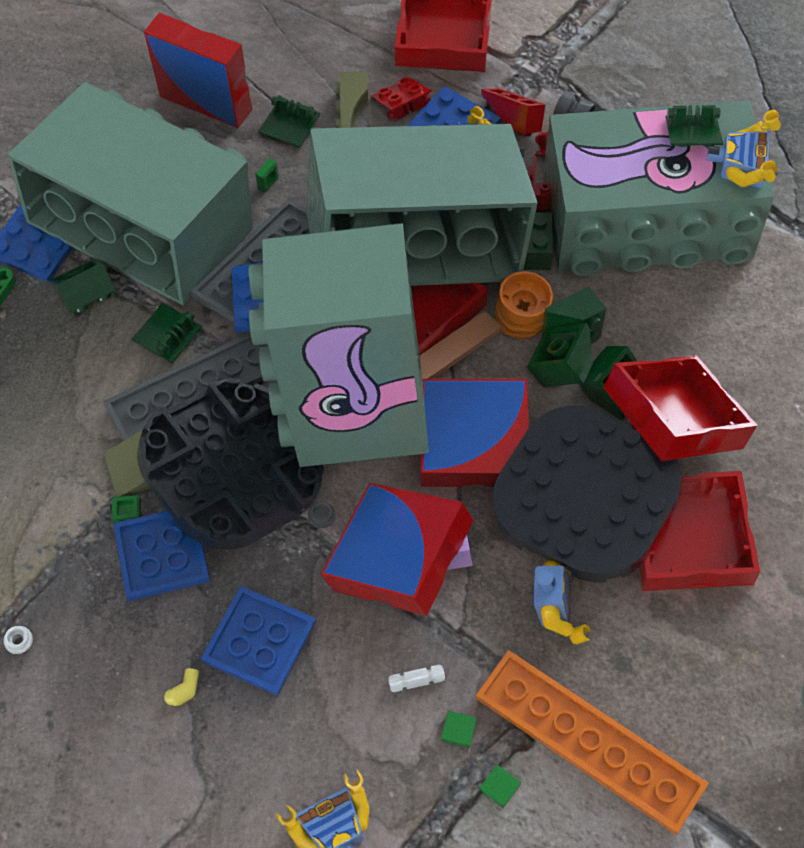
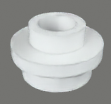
M23 626L10 628L4 636V646L12 654L26 652L33 643L32 633ZM22 637L23 641L15 645L16 639Z

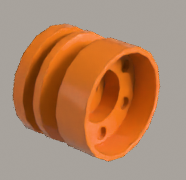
M528 271L515 272L505 278L501 283L494 318L502 326L501 331L504 334L521 340L530 339L540 334L543 329L545 308L552 304L553 292L550 284L540 275Z

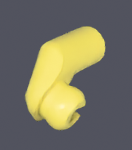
M192 668L185 669L183 683L165 692V702L168 705L179 706L191 700L196 693L199 671Z

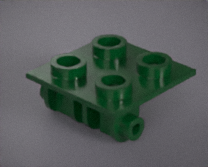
M281 95L273 96L271 105L274 107L258 133L300 148L321 113L314 110L312 106L308 107L300 102L295 103L292 99L288 102V99L282 98Z
M673 105L672 108H668L665 119L670 145L686 147L688 145H702L705 147H709V145H723L717 119L720 118V108H716L715 105H702L701 115L700 105H696L695 115H692V105H688V110L687 106Z
M162 303L131 340L166 361L173 363L201 330L202 325L193 321L195 316L191 312L179 313Z

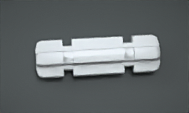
M442 665L430 666L431 669L429 670L421 668L404 672L402 676L400 674L390 675L388 677L391 692L402 691L404 687L411 689L429 685L430 681H433V683L442 682L445 680L444 669Z

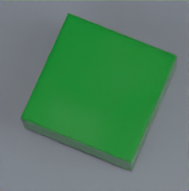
M271 158L255 173L259 190L267 191L279 178L277 162Z
M139 495L112 497V523L141 517V498Z
M448 711L441 741L470 749L477 718Z
M496 765L479 787V791L503 809L521 786V782L499 765Z

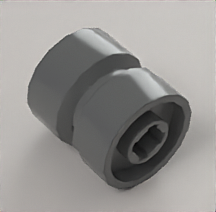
M565 91L560 96L553 115L595 112L596 104L586 99L579 101L578 96Z

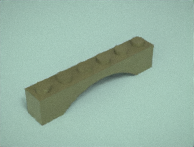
M367 71L339 72L340 82H335L336 96H340V100H336V114H340L341 118H336V128H354L357 118L369 105Z

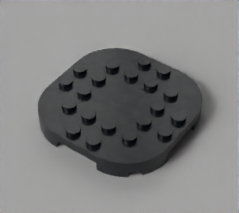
M223 379L208 384L207 390L168 410L163 407L156 411L146 422L137 449L138 466L144 480L177 525L193 540L217 549H237L248 546L302 515L314 502L321 488L322 474L324 472V465L300 467L295 447H281L278 432V415L273 416L269 390L257 383L254 386L239 383L240 379Z
M560 407L545 413L529 427L501 470L493 490L494 513L500 531L515 547L520 550L525 547L548 560L555 561L560 566H564L567 570L571 571V576L588 582H606V579L628 576L646 560L655 539L669 515L677 506L681 488V471L677 459L661 461L634 426L591 407Z

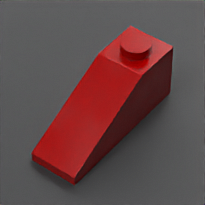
M501 88L481 89L482 96L505 124H511L512 129L518 131V135L530 137L532 133L542 132L546 104Z

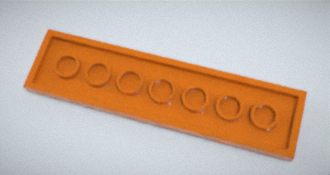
M510 650L506 652L476 694L478 701L674 835L678 834L709 784Z

